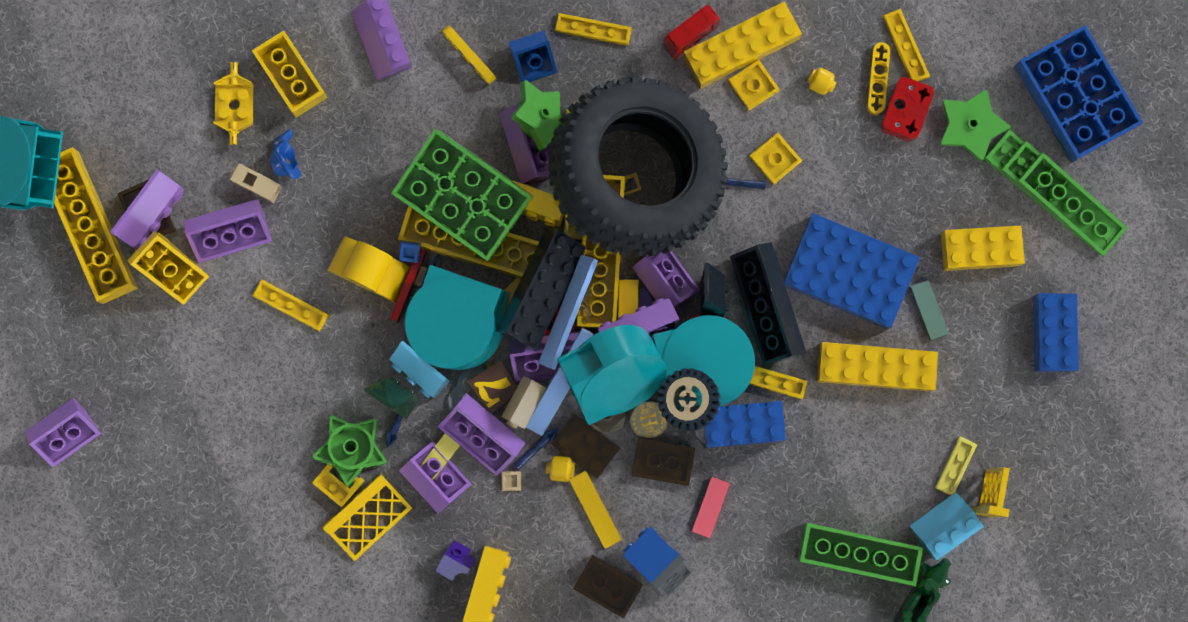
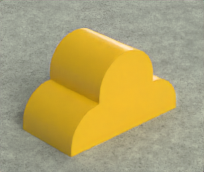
M155 231L127 260L130 265L183 305L209 277L207 273L171 241Z
M344 236L327 271L396 303L411 267L376 247Z

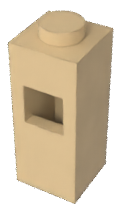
M240 163L232 169L230 174V180L234 184L271 203L275 202L282 189L279 183Z
M523 376L501 416L508 420L506 424L515 429L518 426L525 429L546 387Z

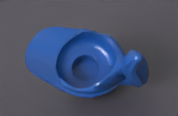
M288 129L274 140L273 151L270 155V165L276 175L281 177L289 175L292 179H298L301 176V171L297 167L298 163L295 159L294 149L288 143L292 138V129ZM285 159L290 160L291 163H290V164H287V162L285 161Z

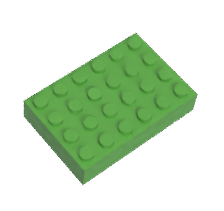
M434 129L391 193L487 261L492 258L534 197L439 129Z

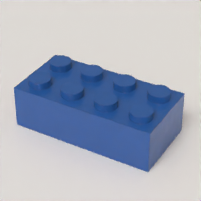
M1038 293L1034 295L1035 372L1079 371L1077 294Z

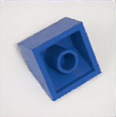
M544 30L508 42L521 82L525 80L531 82L558 73L550 43Z

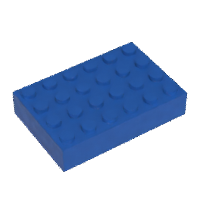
M1086 25L1021 59L1015 65L1016 70L1071 163L1143 124L1142 119Z
M812 213L784 283L788 289L888 330L892 328L920 257Z

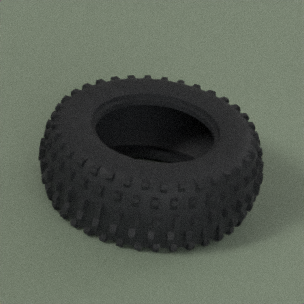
M625 77L617 80V83L610 80L604 84L603 88L600 85L590 90L591 94L588 92L583 93L578 98L580 103H572L567 108L570 113L563 114L559 119L562 124H559L554 129L553 134L556 137L552 138L549 149H551L548 155V172H551L549 174L550 187L554 186L553 198L555 201L559 200L560 204L558 207L561 214L566 213L567 217L565 219L570 226L575 225L577 227L575 231L582 237L586 235V240L592 241L593 245L596 246L599 243L598 247L602 249L605 247V251L610 252L612 250L616 254L619 251L621 256H631L633 253L634 257H640L648 253L650 257L656 256L659 251L667 254L672 251V246L675 248L685 246V239L693 241L698 236L696 231H704L708 227L706 222H709L716 216L717 213L713 210H718L722 202L720 197L724 196L726 187L724 184L727 183L728 178L726 177L728 162H724L726 149L721 147L723 139L721 134L716 133L718 128L716 123L709 120L710 114L704 108L702 110L699 108L701 104L698 101L696 102L693 98L689 99L690 94L687 92L677 91L678 87L674 85L670 87L671 84L668 83L664 85V81L659 80L656 83L657 80L645 78L642 81V77H632L628 81V78ZM631 130L646 134L656 140L669 154L675 169L676 185L671 201L660 205L647 206L630 202L618 195L609 186L600 169L598 150L601 138L615 131Z

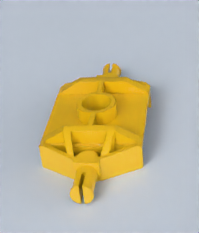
M230 62L229 75L214 82L215 121H213V124L228 132L229 145H237V134L253 125L254 84L238 74L237 62ZM233 100H237L240 103L239 108L236 110L230 109L229 106Z

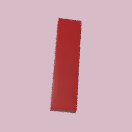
M420 249L419 263H412L391 314V320L399 323L419 270L427 255L424 249Z

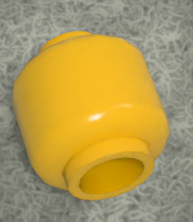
M822 67L816 70L813 69L807 80L809 89L821 95L827 94L828 91L832 92L837 82L834 81L835 75Z
M554 456L551 462H547L546 474H550L552 481L568 482L570 478L574 477L575 463L572 462L570 457Z

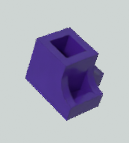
M454 540L444 554L436 572L453 581L459 573L468 574L476 559L468 555L471 549Z

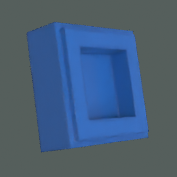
M402 240L400 242L399 261L419 263L421 243Z

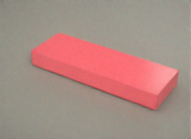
M711 477L692 532L708 538L711 537L730 483Z

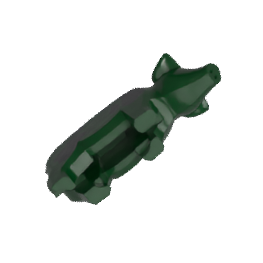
M943 558L938 564L933 566L923 563L921 573L924 579L919 580L916 586L911 589L893 622H926L933 606L941 596L939 588H944L951 583V580L947 578L951 562L947 558Z

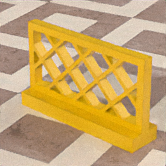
M1010 468L986 469L979 506H972V510L976 515L986 517L1009 516L1010 509L1003 508Z
M380 473L324 524L323 529L355 561L406 515L412 507ZM387 486L391 490V499L379 498L380 490L383 487ZM368 501H377V512H365V504ZM379 501L391 502V512H379ZM393 502H402L407 508L401 513H393ZM354 514H363L362 525H350L351 517ZM365 514L377 515L376 526L364 525ZM379 515H390V523L387 526H378ZM392 515H397V517L392 521ZM340 527L348 528V539L339 538L334 532ZM350 528H362V539H350ZM364 528L376 529V536L373 539H364ZM350 542H361V550L356 555L349 549ZM364 542H369L367 545L363 547Z

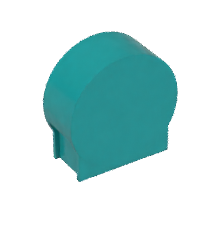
M0 116V208L13 210H28L36 206L54 208L63 131L47 130L36 122Z
M430 265L423 286L413 296L406 312L405 329L412 349L425 362L440 368L468 370L481 365L494 354L500 344L502 335L496 332V328L503 316L510 293Z
M711 315L699 316L684 322L677 329L653 334L654 339L652 341L667 367L666 377L669 374H674V371H681L684 368L702 371L712 378L718 386V392L721 396L719 398L720 406L738 398L748 387L755 367L753 347L744 331L728 319ZM686 387L677 394L676 404L678 409L684 408L679 403V400L686 401L688 404L690 401H696L699 403L697 407L701 406L702 394L698 388H695L694 392L699 396V399H694L690 395L689 398L680 397V393Z
M621 325L601 331L587 339L577 349L557 358L588 425L607 416L617 415L639 406L660 388L667 373L666 364L649 333L635 325Z

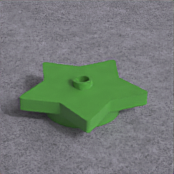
M525 80L520 83L521 101L511 119L519 123L524 133L534 140L538 150L541 151L548 146L553 137H556L553 134L554 129L559 124H562L559 121L562 116L560 114V92L543 93Z
M984 90L967 102L946 99L942 102L948 125L940 145L964 147L979 161L984 159L990 140L1010 128L1009 124L992 112L987 90ZM970 121L975 124V127L970 125Z
M331 415L329 439L313 455V459L335 467L346 487L352 484L363 469L385 465L387 461L374 443L377 419L351 424ZM353 446L355 451L348 452L347 448Z

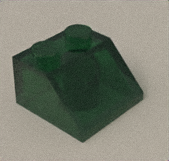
M383 376L364 390L405 419L408 418L419 401L414 396L416 392L407 386L405 389L401 388V382L393 377L389 380Z

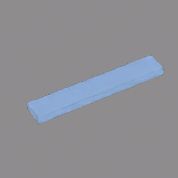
M584 255L580 256L538 364L556 369L558 364L557 358L562 354L598 260Z
M582 328L568 353L577 349L583 342L595 334ZM559 366L526 428L541 436L544 434L570 389L561 366Z

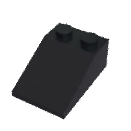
M704 263L701 277V316L711 315L724 318L725 312L729 310V301L725 300V293H728L729 284L725 282V275L709 263Z

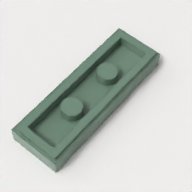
M929 280L911 286V292L929 339L933 340L949 334Z

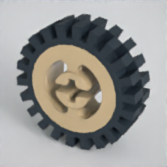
M684 368L681 371L676 370L673 372L674 374H669L666 377L667 380L662 382L661 385L663 386L661 389L659 388L658 393L660 395L657 397L659 402L658 408L661 410L663 418L669 424L681 430L693 431L699 430L703 426L706 427L710 421L712 422L715 419L714 416L718 414V407L721 404L719 402V398H721L718 392L719 388L714 383V380L702 371L692 368ZM684 387L686 389L679 395L682 398H689L690 395L694 399H699V396L694 392L695 388H698L702 394L701 406L695 412H692V410L699 405L696 401H690L688 404L686 401L679 400V403L684 407L682 412L677 407V394Z

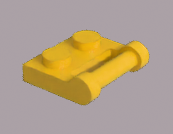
M327 464L312 483L343 508L365 480L361 477H356L352 482L353 486L351 488L346 487L340 479L330 472L335 467Z

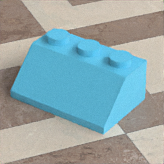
M404 341L399 344L389 359L393 362L391 366L397 372L403 371L408 375L405 379L413 386L417 383L422 388L420 392L427 398L430 396L436 398L450 382L431 364L421 359Z
M956 492L909 525L923 548L934 560H939L984 527L974 511Z

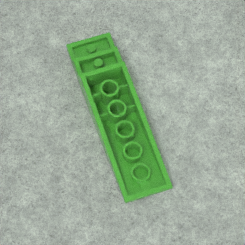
M1010 129L1005 132L984 157V160L1102 257L1105 256L1127 229L1120 220L1047 155L1039 153L1027 141L1023 142Z

